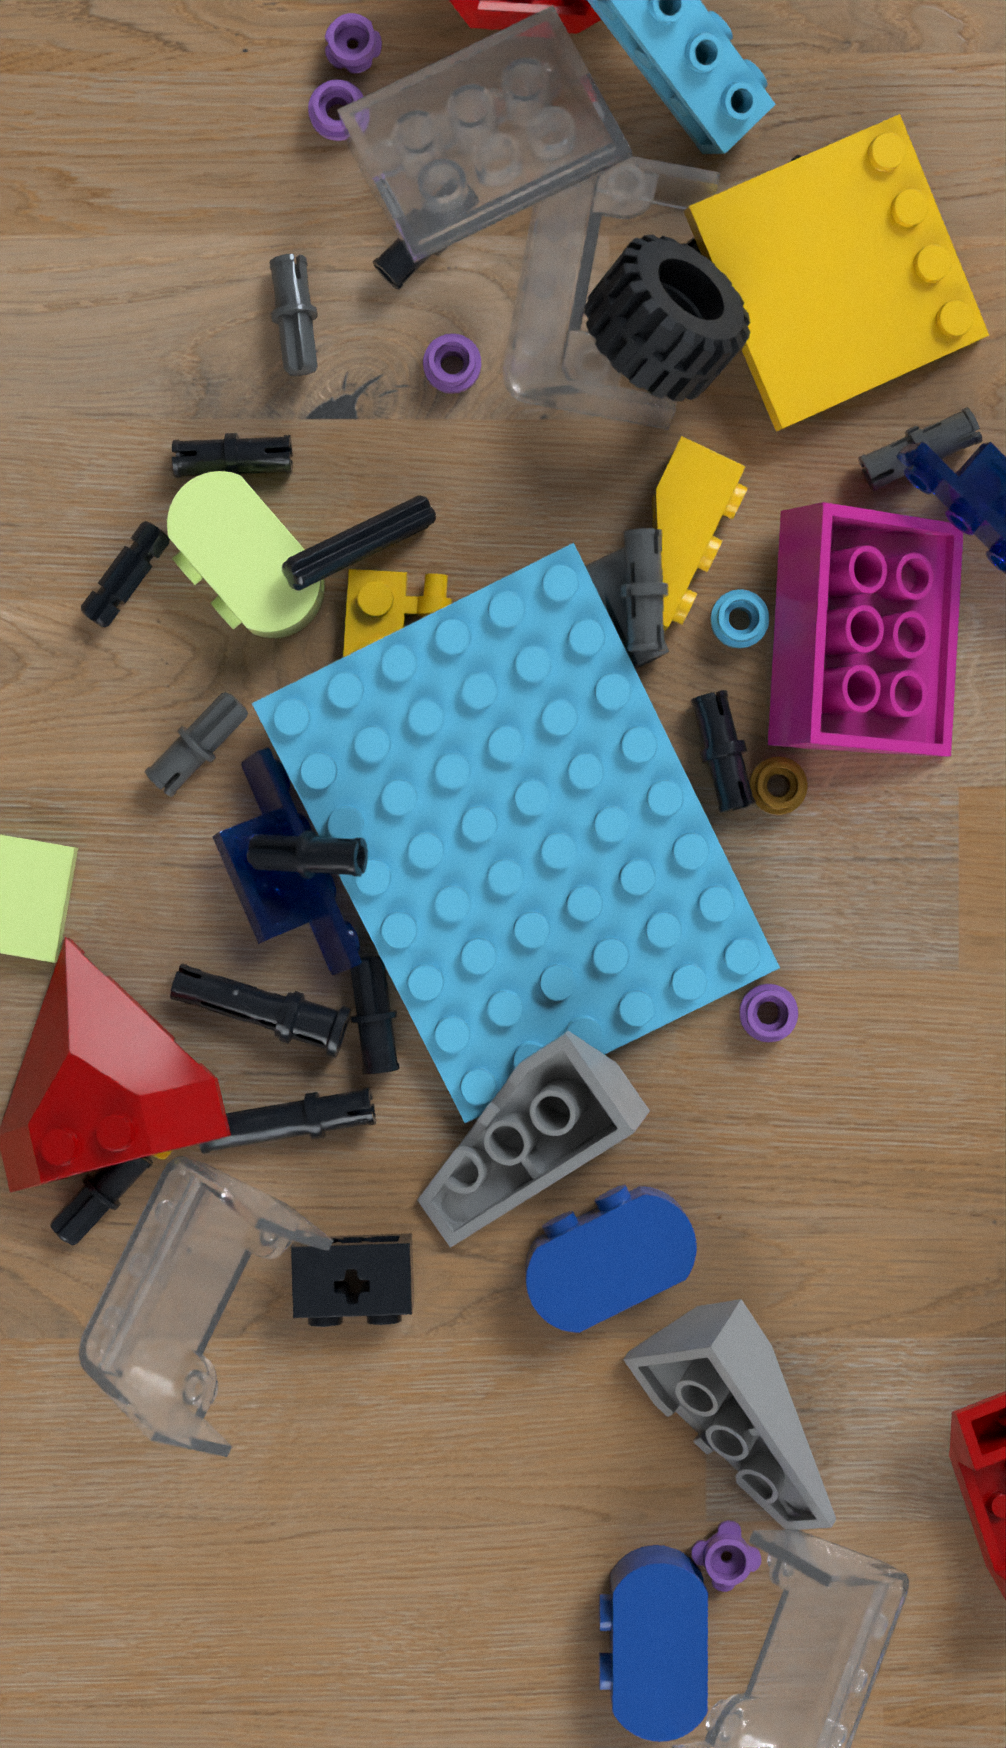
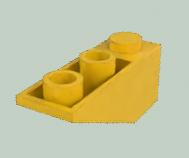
M681 436L652 498V524L655 530H662L661 557L663 583L668 584L669 594L668 597L663 598L664 634L672 621L683 625L697 596L696 592L688 589L696 569L699 568L705 572H708L723 541L713 536L722 515L733 520L748 487L738 483L746 466Z

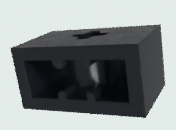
M412 1233L296 1237L291 1246L293 1318H308V1325L315 1327L340 1325L343 1323V1317L367 1316L368 1324L389 1325L401 1322L402 1315L412 1314L414 1307ZM348 1269L357 1270L359 1279L369 1280L362 1284L359 1293L350 1292L349 1283L338 1282L344 1280Z

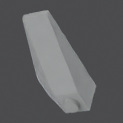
M567 1031L518 1064L498 1094L477 1119V1122L453 1151L417 1201L451 1248L635 1133L650 1110L615 1061L570 1031Z
M742 1299L697 1306L628 1351L623 1360L653 1404L667 1417L675 1412L680 1415L698 1433L693 1442L707 1455L715 1451L725 1458L738 1471L736 1483L785 1530L832 1528L836 1521V1516L774 1350Z

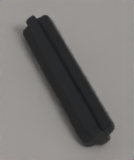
M418 495L289 557L282 564V573L287 579L289 586L294 590L300 591L427 529L430 524L435 522L436 513L431 507L429 500L425 496Z

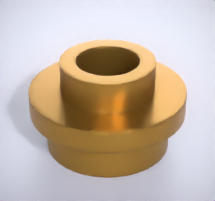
M771 757L762 761L754 768L749 779L753 798L756 800L755 805L762 811L772 815H783L797 809L803 803L808 790V781L804 770L798 763L786 757ZM773 775H780L787 782L788 788L782 797H775L768 791L767 783Z

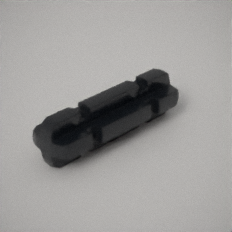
M148 521L140 524L131 537L134 543L130 548L124 546L99 580L98 584L101 585V588L96 593L92 590L81 605L82 613L101 627L106 628L112 623L120 612L116 607L121 601L124 603L128 601L153 567L149 563L153 557L158 559L169 545L170 539L167 534Z

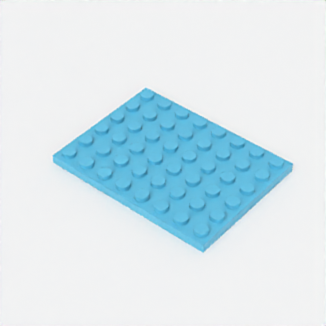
M574 543L252 703L319 837L349 839L360 837L365 839L368 848V862L365 873L361 877L339 874L465 1123L480 1117L522 1060L567 1031H570L605 1055L780 968Z

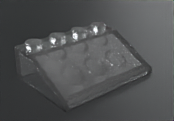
M553 5L338 109L348 146L372 194L414 263L632 157V150Z

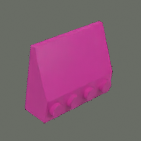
M826 502L781 511L768 745L815 750L951 757L964 534L963 524Z

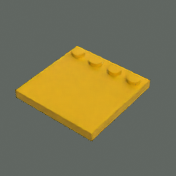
M900 114L692 204L683 211L701 255L713 262L732 282L731 285L740 294L745 303L743 307L749 314L750 324L747 327L750 330V336L741 350L776 432L990 336Z

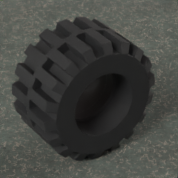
M651 234L644 235L641 239L635 238L589 294L587 297L588 301L584 306V314L588 318L586 322L588 332L596 339L595 346L611 362L610 365L618 373H622L627 377L629 382L639 389L644 388L653 396L661 399L666 396L672 401L682 402L685 398L689 400L697 398L745 346V342L750 336V330L747 327L750 324L749 314L743 307L745 303L740 294L733 288L732 282L713 262L699 254L694 248L685 243L680 244L673 238L666 236L658 238Z

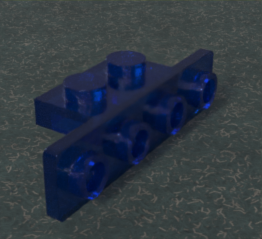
M924 442L904 446L896 456L907 467L904 470L906 478L923 493L928 495L933 493L948 508L945 511L948 520L961 532L967 535L974 534L988 548L986 556L989 561L1006 574L1005 455L992 442L983 443L955 473Z
M269 747L258 750L242 761L241 766L262 815L216 833L212 836L258 944L309 923L330 973L336 975L360 965L361 958L358 954L360 943L353 926L343 919L336 903V886L331 874L315 873L312 878L306 879L300 877L298 872L256 870L247 861L249 840L257 834L300 836L304 831H312L305 816L297 812L288 792L290 780L283 764L279 760L274 759Z

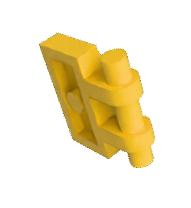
M349 569L343 658L404 628L405 616L424 618L452 604V599L447 598L448 576L436 573L425 574L423 596L416 597L407 596V572Z

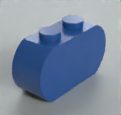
M621 1185L598 1196L594 1200L597 1208L577 1218L573 1211H568L542 1225L545 1233L536 1237L533 1241L525 1264L527 1292L537 1313L546 1322L558 1329L580 1333L686 1280L696 1259V1236L684 1210L671 1196L651 1187L639 1186L628 1191L626 1185Z
M649 1545L637 1548L621 1558L610 1573V1594H599V1630L610 1631V1653H599V1690H610L613 1714L619 1723L630 1733L649 1741H671L693 1731L703 1721L708 1712V1591L703 1582L702 1572L694 1561L683 1552L663 1545Z

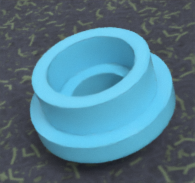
M743 589L732 590L722 595L713 606L710 616L711 628L717 639L726 646L739 649L747 648L756 644L765 635L769 626V611L765 602L757 594ZM736 609L745 611L750 620L748 628L744 630L734 629L729 623L730 612Z

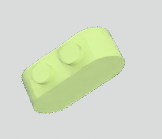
M225 471L204 473L191 479L177 492L172 500L167 517L168 537L180 550L172 560L194 585L203 578L219 595L210 604L233 630L243 623L256 636L283 638L301 631L315 618L324 598V579L300 591L294 590L289 586L287 579L282 573V564L289 557L305 549L241 475Z

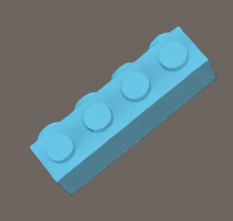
M587 0L702 154H725L776 105L765 90L768 83L764 74L753 62L747 59L743 60L730 42L733 39V34L727 23L717 13L708 11L701 0Z

